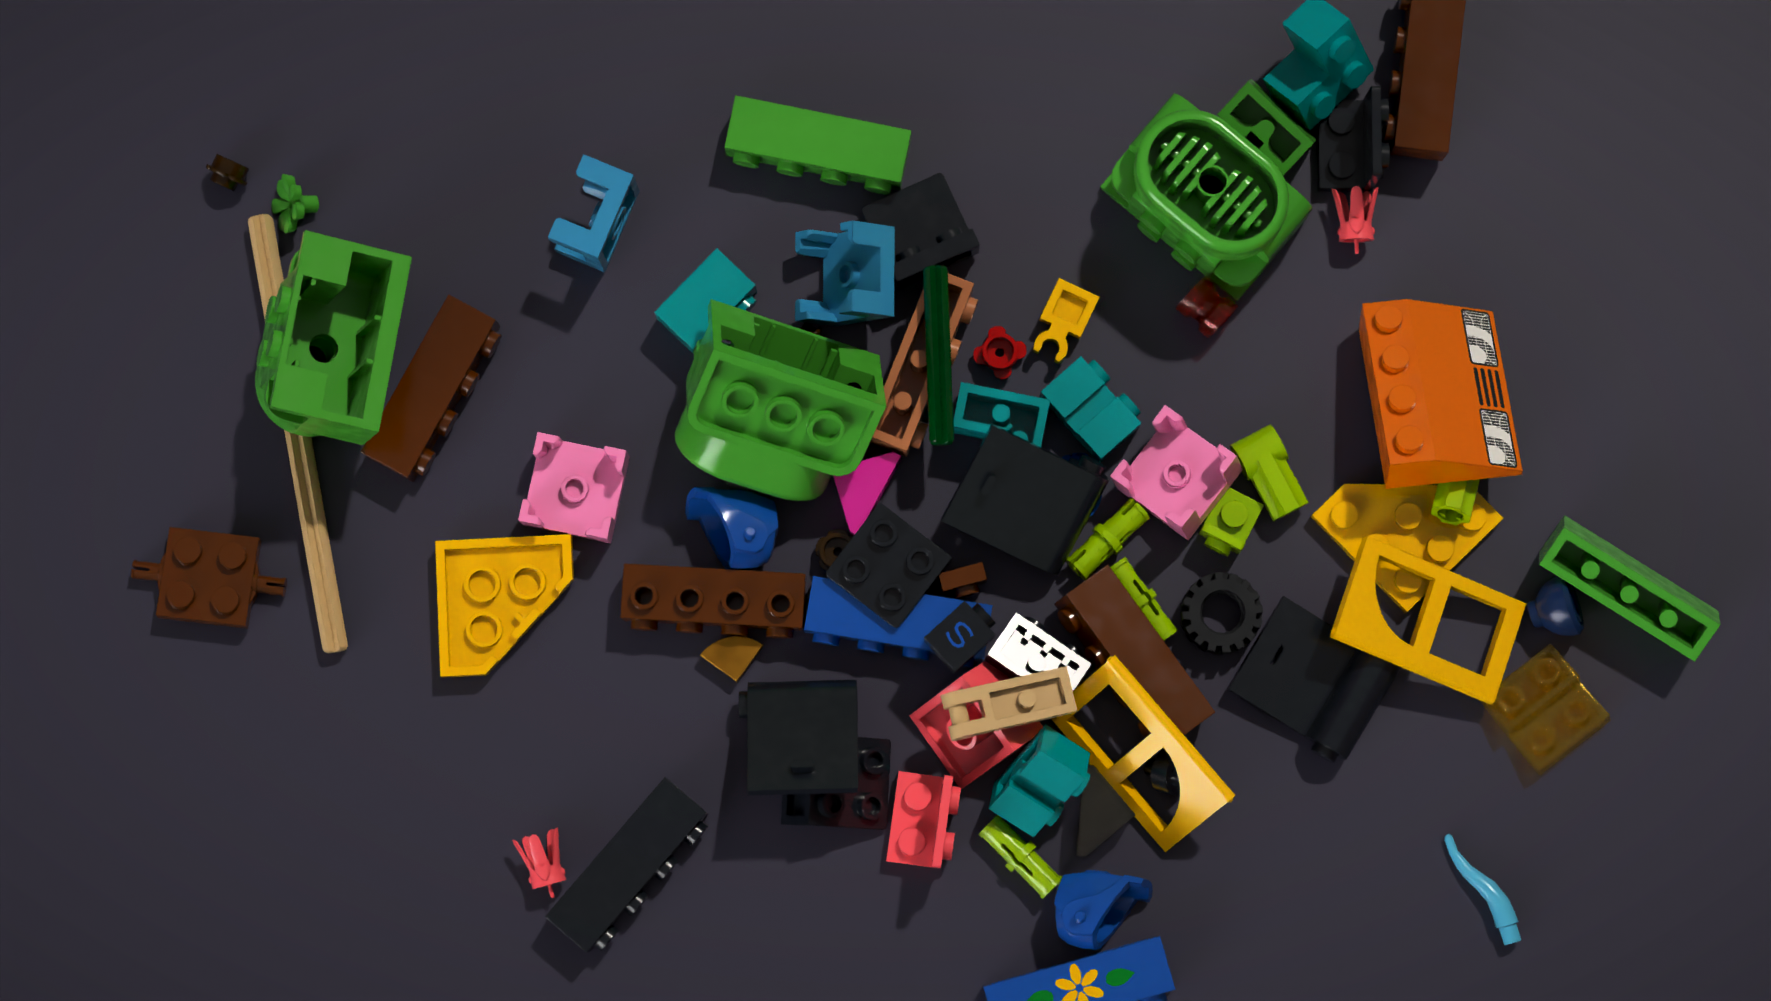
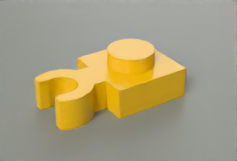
M1059 278L1039 320L1050 325V328L1037 336L1033 352L1038 354L1045 342H1055L1059 347V352L1054 362L1060 364L1065 359L1068 351L1067 335L1069 334L1077 339L1081 338L1100 297Z

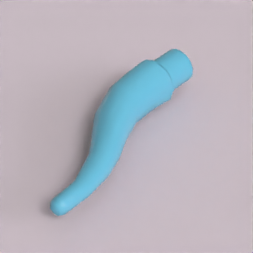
M1446 834L1444 841L1450 857L1462 876L1487 901L1495 927L1499 928L1504 945L1521 941L1522 939L1516 924L1519 921L1509 898L1495 881L1469 864L1457 850L1452 835Z

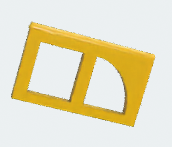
M1365 536L1360 543L1330 633V638L1492 705L1496 700L1526 603L1370 536ZM1379 559L1430 580L1409 644L1400 639L1391 630L1381 613L1375 584ZM1450 589L1501 610L1481 674L1430 654Z
M1110 656L1104 665L1073 691L1077 710L1079 711L1105 687L1110 685L1151 734L1114 764L1073 716L1074 714L1051 719L1069 740L1090 752L1089 764L1163 851L1167 852L1222 806L1232 802L1235 794L1117 656ZM1162 748L1166 750L1172 759L1180 784L1178 808L1168 826L1127 779L1129 775Z

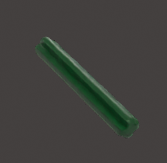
M932 265L925 267L923 270L929 442L931 445L945 446L953 444L954 441L948 269L946 266Z

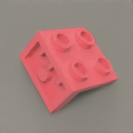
M898 771L887 862L941 869L942 860L951 861L955 833L946 832L948 814L957 816L961 787L952 786L953 776L944 775V777Z

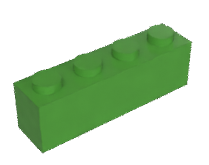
M735 95L724 148L726 156L733 157L732 162L739 166L759 168V163L777 166L776 171L778 173L788 176L802 177L803 171L820 174V180L825 183L845 186L847 180L865 183L864 189L878 194H890L891 189L901 190L911 144V130Z
M1565 515L1539 552L1540 566L1694 662L1721 625L1718 610Z

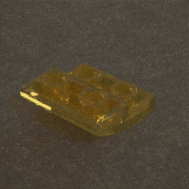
M1551 643L1501 681L1496 700L1492 705L1480 701L1539 776L1611 721L1610 714L1581 683L1580 676Z

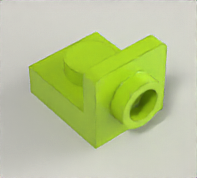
M1229 487L1209 513L1198 533L1207 538L1204 545L1224 556H1229L1231 551L1239 554L1243 550L1246 540L1264 505Z

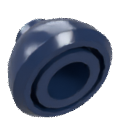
M1554 576L1540 588L1536 600L1527 603L1530 618L1535 628L1544 626L1551 632L1563 636L1579 635L1584 629L1583 614L1575 588L1558 576Z

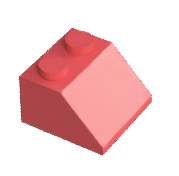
M986 661L963 674L909 715L949 774L953 776L958 787H961V790L1030 742L1043 728L1040 721L976 735L963 740L951 741L948 727L952 726L949 709L944 710L941 695L1009 679L1007 675ZM979 702L966 705L970 721L982 718Z

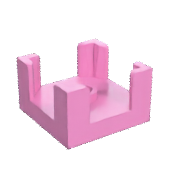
M1164 405L1152 421L1156 433L1130 466L1123 459L1110 477L1117 490L1128 498L1134 499L1146 511L1189 541L1242 472L1243 468L1237 455L1221 444L1216 448L1188 428L1182 416Z
M537 432L533 455L536 457L528 497L522 500L518 521L523 526L571 534L572 536L611 544L630 459L628 452L604 446V449L576 444L563 441L559 436Z

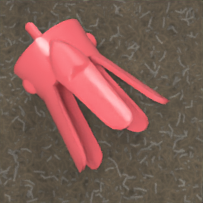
M1354 186L1351 189L1350 210L1346 195L1338 192L1336 189H1332L1340 221V228L1337 230L1339 242L1354 243L1355 254H1359L1360 242L1374 240L1375 229L1372 227V218L1379 187L1373 190L1371 197L1369 191H1365L1362 194L1361 188Z
M558 827L550 829L547 833L548 859L541 840L537 835L532 834L530 837L524 836L522 838L526 855L516 840H512L529 870L530 876L528 880L532 885V889L548 886L550 897L554 898L552 884L567 880L565 869L560 864Z

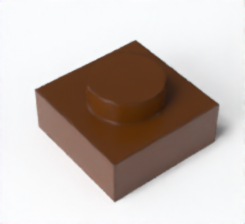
M982 562L942 572L938 576L942 594L952 592L954 599L980 593L978 585L984 584L987 581Z

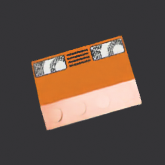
M1412 299L1362 303L1359 335L1385 488L1391 489L1522 475L1523 470L1493 311Z

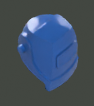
M694 487L689 491L685 507L687 520L699 521L713 551L726 569L753 570L770 560L779 531L778 513L774 501L756 495L753 492L742 490Z
M1085 870L1082 873L1063 875L1054 900L1056 929L1059 937L1072 946L1092 950L1100 949L1120 927L1137 901L1150 902L1153 893L1152 883L1147 879L1130 875L1120 876L1110 874L1107 871Z

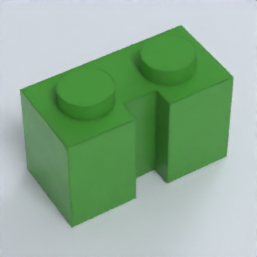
M1252 79L1217 114L1242 136L1246 137L1250 132H1253L1264 143L1259 150L1278 166L1283 176L1316 141L1315 137Z

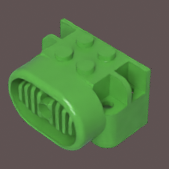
M1175 93L1172 94L1132 141L1128 150L1115 164L1111 175L1100 186V189L1140 221L1137 227L1144 235L1154 242H1158L1161 238L1174 249L1171 255L1180 265L1189 271L1196 267L1235 301H1238L1302 226L1312 211L1311 204L1286 182L1278 166L1266 154L1223 119L1209 112L1199 110L1188 100ZM1207 175L1214 176L1222 183L1223 190L1217 194H1208L1200 187L1199 179Z
M307 230L303 232L300 250L294 254L291 260L288 277L280 284L277 297L271 296L265 315L266 323L256 362V394L262 409L276 425L285 431L300 436H325L359 445H364L379 432L412 260L411 256ZM309 346L319 347L326 356V363L315 360L311 356Z
M711 299L708 304L709 325L704 337L698 340L693 351L694 360L687 374V404L675 430L677 447L692 464L719 479L791 501H808L819 497L826 490L832 475H848L857 469L884 413L886 399L880 356ZM722 340H729L731 344L724 343ZM848 383H858L861 386V389L855 388L852 385H849Z

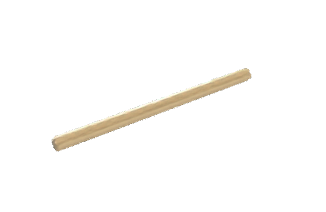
M260 214L248 219V227L265 318L269 299L271 296L277 297L280 284L284 279L273 218L269 214ZM284 430L322 649L326 653L341 652L347 649L348 642L312 438L292 434Z

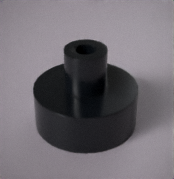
M1162 749L1156 758L1151 757L1145 762L1144 772L1151 776L1152 786L1157 792L1178 796L1180 795V784L1176 768L1165 749Z

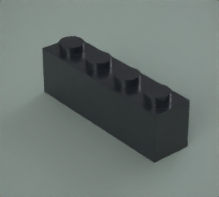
M664 777L545 917L586 953L591 952L594 947L602 951L619 932L613 925L621 915L626 912L632 916L649 897L643 890L651 880L656 877L662 881L678 863V860L673 855L681 845L686 842L691 847L705 832L708 825L703 820L709 813L673 782Z

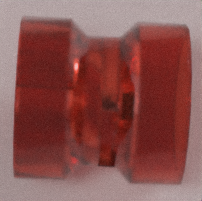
M1205 276L1191 289L1175 309L1185 318H1192L1198 321V330L1209 339L1239 306L1230 297L1221 298L1219 293L1216 292V285Z

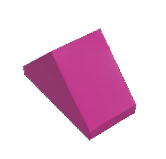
M890 452L861 461L857 469L848 475H833L851 536L856 534L876 508L901 462L899 454Z

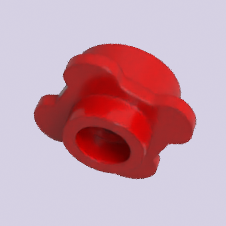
M994 326L988 331V338L984 344L974 349L973 358L977 364H985L993 370L994 376L997 379L1004 380L1011 376V368L1016 361L1026 356L1027 348L1022 341H1015L1010 335L1006 334V330L1003 327ZM997 349H1002L1004 351V355L1002 357H998L995 352Z

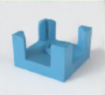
M583 154L576 170V175L585 180L583 185L585 193L603 201L597 203L589 222L590 230L562 218H557L553 223L548 239L556 243L554 248L556 253L605 272L640 191L633 174Z
M852 220L840 223V230L845 231L842 233L818 230L795 232V251L798 255L823 258V302L797 299L795 301V321L842 326L894 317L895 227Z

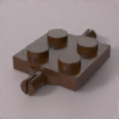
M175 527L169 528L166 552L160 563L134 560L132 564L134 569H131L132 579L157 581L159 597L156 616L158 618L248 629L251 607L258 597V593L284 597L286 594L284 587H287V578L261 576L258 562L262 541L259 537Z

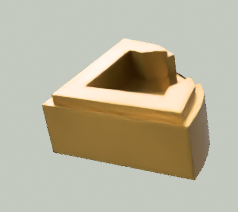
M727 637L712 643L700 656L738 682L762 649L763 644L747 637Z

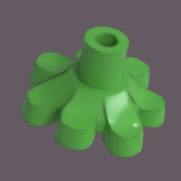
M282 174L281 180L277 183V193L280 199L275 198L272 200L271 209L273 214L281 213L278 218L280 231L290 233L297 229V222L299 219L304 218L305 213L318 212L319 200L316 195H302L301 186L296 185L295 177Z

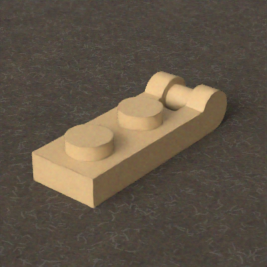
M1067 666L941 695L944 710L949 709L952 726L948 727L951 741L963 740L980 734L1074 714L1078 711ZM979 702L982 718L970 721L966 705Z

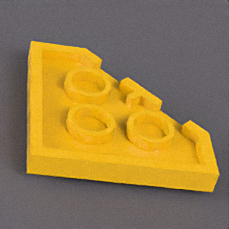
M1343 484L1310 516L1353 561H1355L1362 538L1370 536L1449 571L1503 519L1477 492L1469 523H1461L1457 526L1443 523L1439 518L1431 515L1437 485L1386 489L1385 484ZM1379 559L1375 583L1404 613H1407L1426 594L1430 580Z
M571 534L435 541L440 677L488 675L574 581Z

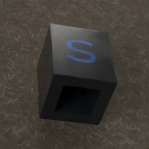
M964 601L924 637V642L955 674L995 638L996 634L990 628L996 623L981 605L977 603L971 608Z

